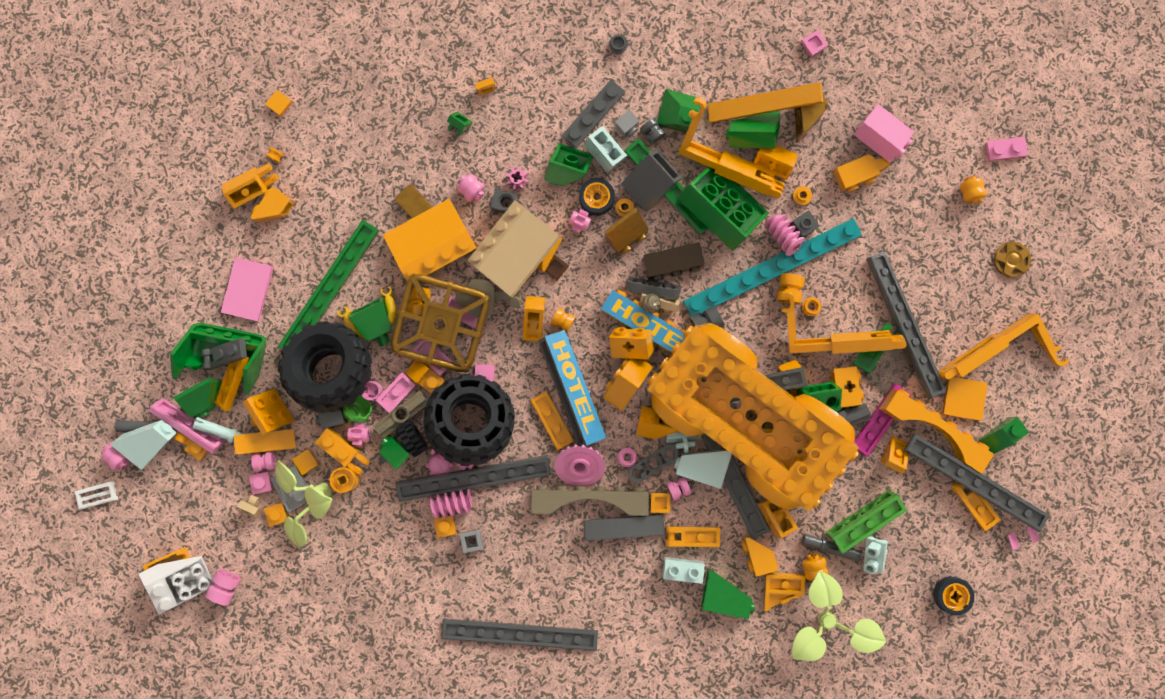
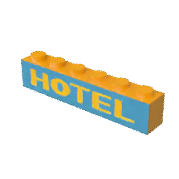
M619 289L617 291L612 290L600 311L629 329L644 328L645 330H652L653 343L673 355L671 350L677 342L680 341L682 343L685 340L683 334L686 330L680 331L675 328L676 324L672 321L660 319V314L657 312H646L642 308V303L635 299L633 302L627 299V294Z

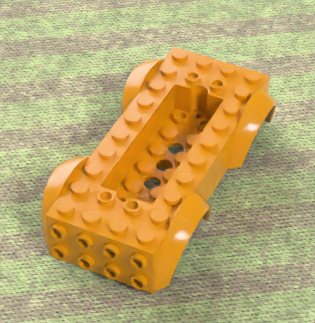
M712 323L696 324L694 327L689 326L683 334L685 340L682 343L680 341L677 342L671 350L673 356L665 358L659 366L661 372L659 374L655 372L647 382L650 385L647 390L651 392V404L655 412L676 431L691 437L706 434L745 463L746 475L752 486L773 504L784 509H794L802 506L808 512L811 508L815 509L821 502L820 497L824 492L828 493L833 487V480L836 477L840 478L846 470L845 465L849 461H854L859 454L853 426L821 401L806 394L793 397L758 371L757 356L744 343L721 327ZM739 398L742 402L741 407L733 409L730 406L731 399ZM748 410H755L757 412L755 420L747 419L746 412ZM764 422H771L774 428L770 433H765L762 430Z

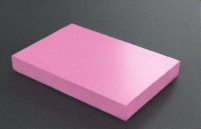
M235 257L221 313L260 322L274 267Z

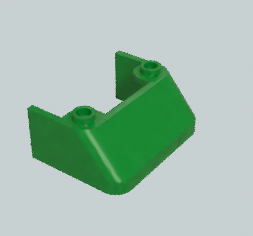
M206 323L193 324L170 353L172 379H176L184 368L190 370L201 368L202 363H204V359L201 357V350L210 349L241 338L245 339L247 357H249L242 376V380H244V394H249L260 376L266 349V338L263 335Z

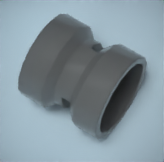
M656 118L650 119L640 128L641 132L647 135L651 145L666 135L664 129L658 126Z

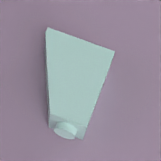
M159 420L120 435L112 442L111 446L142 470L177 432L169 424Z
M726 449L683 453L681 458L677 457L674 468L677 469V475L721 489L732 454Z

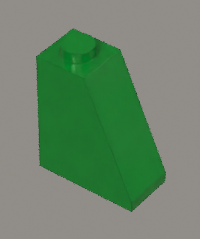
M780 111L731 121L730 128L726 129V140H729V147L776 148L781 127Z
M708 569L701 602L702 610L749 619L750 614L754 612L755 606L752 599L718 573Z

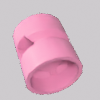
M218 569L212 579L214 584L209 586L205 597L214 603L229 605L234 595L232 590L237 589L241 578L227 570Z

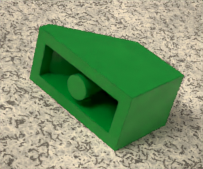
M1008 417L979 440L989 447L990 452L995 454L1015 444L1030 432L1018 417Z
M392 434L389 438L385 437L379 444L381 447L379 453L397 470L410 455L405 444Z

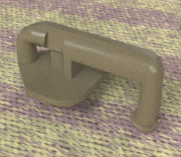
M473 279L465 286L489 295L490 303L487 317L494 311V300H510V305L513 308H517L520 306L523 296L521 291H518L512 298L503 290H494V285L485 279ZM457 293L455 296V300L463 308L479 300L478 298ZM482 304L468 311V313L473 317H479Z

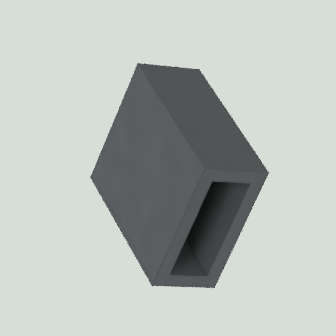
M656 149L638 164L621 185L637 201L638 206L647 212L655 207L683 177Z

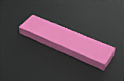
M164 398L153 404L149 409V412L212 454L225 443V440L193 429L196 420Z

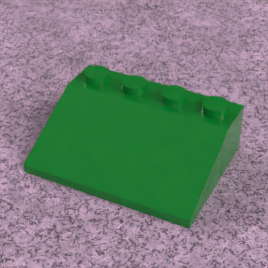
M707 167L686 187L677 199L698 220L703 222L712 233L723 241L727 247L734 251L769 212L738 183L714 173L715 169Z

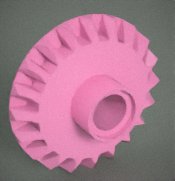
M575 444L572 448L568 446L566 450H561V453L557 455L555 471L558 477L567 484L588 486L602 478L605 472V461L603 460V455H600L598 450L594 451L592 447L587 448L584 444L582 447H578Z

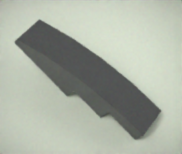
M662 514L583 520L584 540L665 534L664 515Z

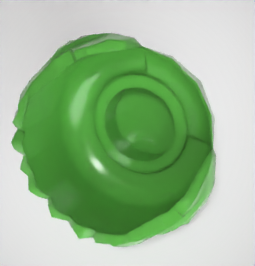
M359 394L355 398L356 402L349 407L346 405L342 408V413L351 422L364 423L369 419L372 407L370 401H367Z

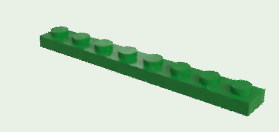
M362 219L278 345L280 349H283L284 345L287 346L291 341L289 338L294 333H300L302 327L309 324L316 325L321 320L379 233L377 228Z

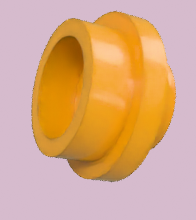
M800 186L793 192V200L798 205H806L812 199L811 190L805 186ZM800 193H805L806 198H801Z
M627 198L618 200L615 205L616 213L621 217H624L634 209L633 202ZM626 204L628 209L622 210L621 206Z
M809 297L803 301L802 311L807 316H815L821 311V303L817 298ZM810 303L814 305V310L808 309Z

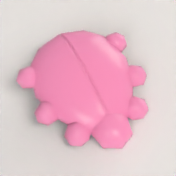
M439 454L431 457L426 464V468L430 470V476L453 472L451 468L454 467V464L444 460V457L441 458Z

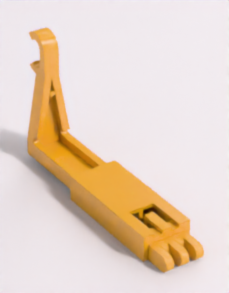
M696 97L694 103L699 105L701 110L700 112H695L694 110L689 112L688 115L692 118V121L678 154L715 169L714 173L766 196L768 194L772 197L780 198L785 184L774 178L776 173L729 152L723 151V153H720L692 141L707 105L704 99Z
M788 290L780 292L782 297L788 296L790 298V305L781 308L782 312L787 313L790 353L832 351V354L903 349L907 346L903 335H891L890 330L830 334V337L797 339L794 295Z
M1028 313L1000 333L991 334L946 364L938 373L941 378L951 379L955 375L957 377H964L1010 346V341L1028 329L1032 331L1054 365L1065 366L1069 363V360L1062 359L1061 362L1058 360L1056 352L1061 350V346L1054 345L1039 314Z

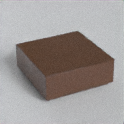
M554 254L545 272L558 281L569 265Z

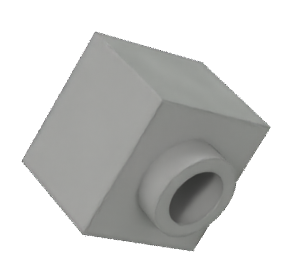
M631 110L615 121L616 129L624 138L627 135L632 136L638 131L639 120Z
M480 529L460 533L463 553L484 548ZM475 537L476 543H470L469 538Z

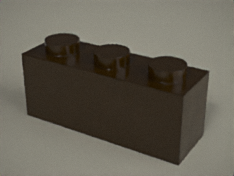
M700 242L643 255L647 279H652L653 282L663 280V276L670 274L671 277L683 275V271L689 270L690 273L698 272L705 265Z

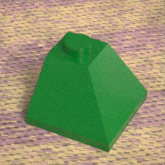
M666 89L657 119L658 126L687 133L692 118L688 115L691 110L699 112L700 106L694 103L696 97Z
M558 143L549 161L545 181L553 185L565 186L585 177L593 156L590 153Z
M207 378L173 398L191 418H206L210 415V411L215 409V400L222 381L220 379Z

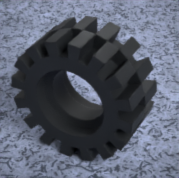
M411 420L396 428L400 439L413 457L420 455L428 449L426 441Z

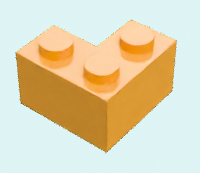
M625 359L612 377L615 381L610 380L604 389L607 393L603 398L623 411L653 366L643 359Z

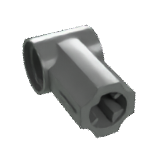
M865 403L848 410L838 411V414L852 426L871 419V413Z

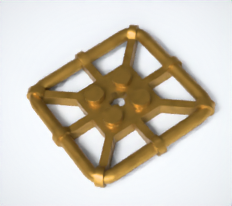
M422 274L410 275L406 283L400 309H397L396 312L398 316L390 348L392 353L395 352L399 356L426 363L430 367L434 365L455 372H469L474 363L480 338H483L484 335L482 331L489 310V295H485V293L454 284V281L451 280L447 282ZM420 282L447 289L443 304L430 301ZM414 285L425 303L422 316L407 311ZM452 291L479 299L462 309L448 306ZM482 304L475 330L460 327L463 314ZM405 317L420 321L417 334L398 343ZM439 319H443V323H445V327L442 326L441 329H438L437 325L434 324ZM458 332L473 336L466 362L455 345ZM417 339L432 342L428 356L402 348ZM437 344L450 347L460 365L433 358Z

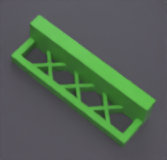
M887 490L826 531V534L834 541L839 551L843 554L908 510L898 494Z

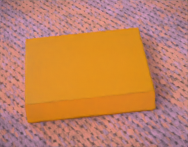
M957 377L947 379V392H945L942 414L982 421L988 383Z

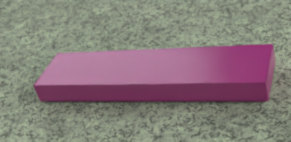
M893 384L871 415V419L866 422L855 438V442L859 447L857 451L865 457L869 456L894 421L892 417L879 408L891 390H904L897 384Z

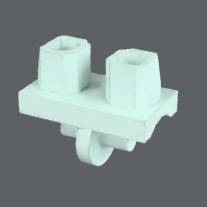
M678 431L666 435L667 444L676 443V449L683 448L684 454L689 453V447H695L694 440H701V435L691 437Z
M873 536L867 537L863 566L865 572L871 574L876 572L882 574L884 572L888 541L878 540Z

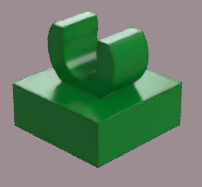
M458 111L450 114L447 120L450 123L448 126L449 131L454 126L458 129L456 136L462 135L473 123Z

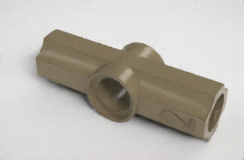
M419 390L374 425L376 431L384 439L394 432L397 427L426 407L427 397ZM401 409H404L407 414L403 420L398 417V412Z

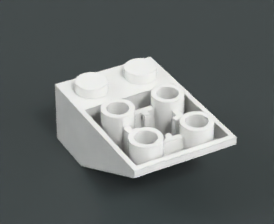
M202 556L157 564L139 573L144 587L159 615L208 590L211 584H214Z

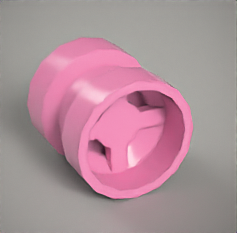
M367 382L365 385L366 390L362 397L366 400L376 401L383 393L382 386L377 382Z
M268 451L263 455L261 453L252 454V468L254 472H261L263 469L268 471L275 470L276 455L274 451Z
M685 477L679 478L676 482L671 481L667 483L673 501L679 500L683 495L688 496L692 494Z

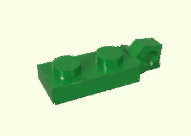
M885 323L881 331L891 330L893 326ZM884 351L860 352L853 365L870 375Z

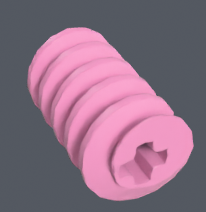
M786 214L781 216L774 215L766 221L764 227L768 229L769 234L773 235V239L777 241L781 249L786 252V256L793 255L800 249L805 238H798L800 232H794L796 227L794 225L790 226L791 220L785 221L787 219Z
M467 489L466 495L463 494L462 490H459V496H456L454 491H452L451 497L444 493L443 499H441L439 494L436 495V500H433L432 496H430L431 510L435 519L440 518V513L443 518L447 517L448 512L450 516H454L455 511H457L458 515H462L463 509L466 514H469L472 508L470 489Z

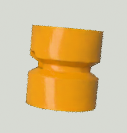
M781 273L779 279L781 289L777 291L776 301L790 304L788 296L782 297L780 295V292L788 290L794 295V305H800L803 295L800 290L804 288L805 277Z
M413 288L407 311L422 316L425 303L417 289ZM423 288L429 300H431V289Z
M349 467L337 468L330 475V486L339 493L352 491L359 485L360 475Z

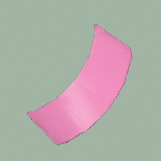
M1027 527L1031 541H1039L1037 531ZM1015 532L1009 534L1008 537L1014 551L1020 545Z

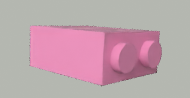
M877 104L854 133V136L890 163L895 157L899 159L905 152V149L912 142L910 137L914 131Z

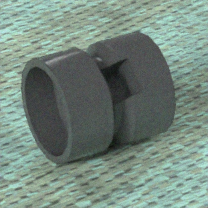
M715 306L704 310V314L698 313L689 318L692 327L696 324L712 323L722 329L725 328L724 322Z

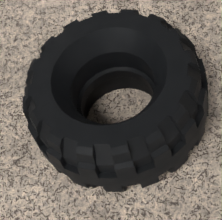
M328 321L317 322L316 325L309 324L302 327L300 333H294L289 338L291 340L287 346L284 345L281 351L282 359L278 362L279 380L287 394L304 408L318 413L340 411L342 407L346 405L349 407L356 402L355 398L359 394L362 395L366 390L365 385L370 381L372 375L370 370L372 364L371 355L363 340L345 325L337 322L329 323ZM329 355H340L342 365L339 373L328 382L315 383L313 373L318 362Z
M460 374V377H451L445 380L442 385L434 389L429 400H427L424 410V430L432 449L444 457V460L450 463L461 464V466L481 465L487 463L492 458L495 459L507 446L514 429L515 413L509 395L501 389V385L497 382H491L482 375L470 376V374ZM463 404H474L486 412L488 423L479 432L465 433L458 430L452 424V411Z

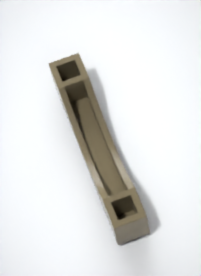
M537 485L536 489H532L531 514H551L567 503L582 499H596L612 503L628 515L649 516V492L644 491V487H633V491H625V487H614L613 490H606V487L595 486L594 490H586V486H575V490H567V486H556L555 489H548V486Z

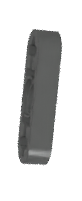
M633 277L627 278L625 284L627 291L646 295L654 294L658 297L678 299L681 287L674 284L653 282Z
M671 444L663 446L633 465L628 471L629 478L636 483L645 480L675 461L679 454L678 449ZM667 448L670 450L674 449V457L670 458L668 456L664 458L666 463L662 464V460L657 454L660 452L661 456L667 453ZM650 458H656L659 461L657 468H649L648 460ZM644 463L650 473L646 474L644 471L640 474L641 478H633V469H642L641 464Z

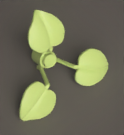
M278 460L275 466V477L279 487L288 494L293 490H305V499L309 505L294 520L291 517H287L284 521L286 535L292 543L301 548L307 542V534L303 526L298 523V520L309 510L317 519L324 517L332 502V498L329 497L331 496V489L325 482L315 487L312 484L306 487H296L297 480L294 474Z
M818 571L809 587L808 596L814 606L818 608L827 606V608L818 615L817 619L820 624L818 626V633L813 627L808 626L802 628L796 634L792 645V657L795 660L804 661L820 659L826 651V642L820 637L823 628L831 629L834 626H838L853 634L850 638V644L855 650L862 653L879 650L885 644L886 639L880 626L875 621L861 619L855 623L854 630L836 622L835 616L829 610L831 609L830 605L840 604L843 596L842 589L833 577Z

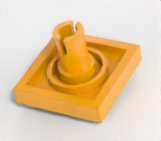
M275 388L242 402L252 417V425L259 428L262 435L295 421Z

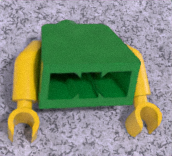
M390 286L388 294H384L381 288L380 292L383 297L354 311L345 306L346 313L342 315L341 311H337V314L344 318L343 321L347 328L353 330L360 338H365L367 341L376 338L380 346L390 342L386 333L392 330V325L395 323L396 306L392 297L393 290Z

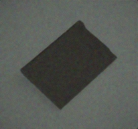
M894 331L892 335H899V333ZM905 348L885 350L870 375L865 373L862 378L885 394H888L893 384L903 388L915 369Z

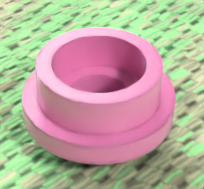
M623 448L618 454V461L624 467H631L637 461V454L631 448ZM627 453L631 455L629 461L624 460V455Z

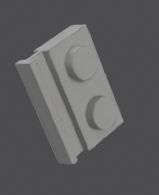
M296 465L289 468L297 480L296 487H306L307 484ZM276 477L270 478L288 513L307 503L304 495L305 490H293L288 494L279 487Z

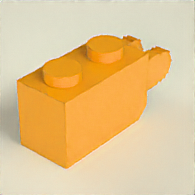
M866 155L837 167L833 174L841 192L847 190L850 193L859 189L858 185L865 183L867 186L876 182V178L881 174L880 172L889 167L891 163L883 157L875 160L873 156Z
M266 164L258 169L254 167L222 184L223 195L233 209L265 193L267 186L278 180L279 176L275 173L265 178L262 177L272 170L270 164Z
M326 428L315 442L316 445L344 467H349L359 475L363 471L353 461L357 458L365 465L370 463L360 453V449L354 447L351 442H348L345 437L333 428Z

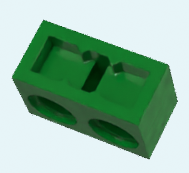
M834 382L797 388V396L806 394L821 401L834 411L841 410L842 389Z

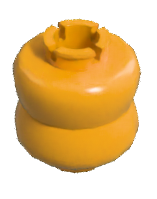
M976 176L965 178L964 182L959 186L963 201L971 203V205L982 203V199L987 196L983 179L976 178Z
M813 553V556L809 554L802 561V566L805 570L804 575L808 581L813 582L818 571L829 575L826 567V558L819 556L818 553Z

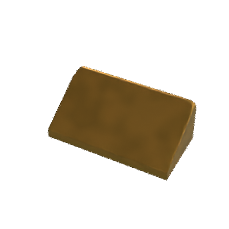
M409 184L395 197V201L411 218L433 207L412 184Z

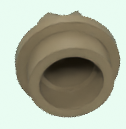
M654 294L646 295L642 300V308L648 313H655L661 307L660 298Z

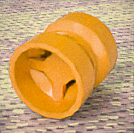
M559 307L550 324L555 327L559 326L568 333L576 316L565 313Z

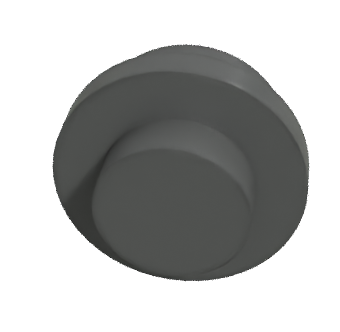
M614 35L609 41L610 50L615 54H621L626 51L628 46L627 39L622 35Z

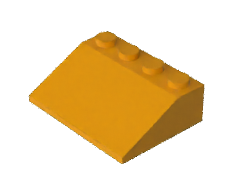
M450 198L383 234L406 281H408L412 274L428 276L477 249Z

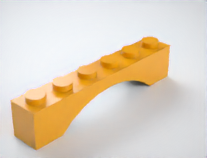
M902 389L890 391L879 408L881 411L895 420H918L934 427L949 441L958 460L981 474L984 472L994 456L989 451L987 445L972 440L974 438L972 435L964 431L960 432L957 430V425L950 421L945 422L936 411L931 410L930 412L927 410L923 402L919 400L914 401L909 398L910 394Z

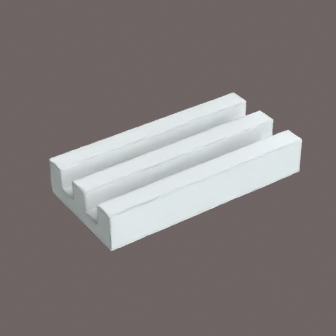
M114 481L74 491L78 509L82 510L119 500L118 496H116L117 491L114 488ZM109 487L107 491L81 498L80 494ZM108 494L111 495V497L107 499L99 500L83 505L82 503L83 501L90 500L93 498L101 497Z

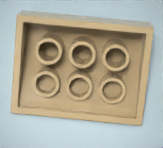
M514 200L467 261L513 298L561 236Z

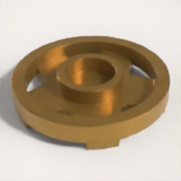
M1018 242L1004 243L995 252V267L1006 277H1018L1024 274L1030 267V251ZM1005 247V253H999ZM999 262L1004 264L1003 269L1000 267ZM1014 269L1020 272L1017 274H1011Z

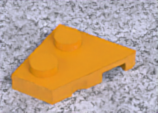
M771 572L765 574L764 611H769L771 607L778 604L783 605L791 599L804 596L806 576L796 573Z

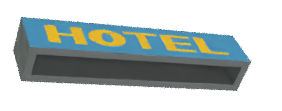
M565 330L538 340L578 447H582L583 444L588 446L605 439V428L599 420L598 410L594 406L591 392L585 384L584 373L580 370L577 363V355L573 352L570 345V337L566 334Z

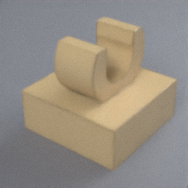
M253 495L250 496L247 503L241 500L237 506L240 512L255 519H258L261 513L259 508H257L260 500Z

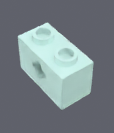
M603 126L591 134L584 143L586 149L607 174L619 166L627 156Z
M664 557L662 577L666 580L703 584L705 564L703 561Z

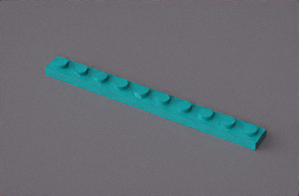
M853 218L803 242L800 249L793 255L786 256V252L776 255L684 300L683 303L690 317L698 313L701 314L712 306L716 307L780 276L781 273H786L862 236V233Z

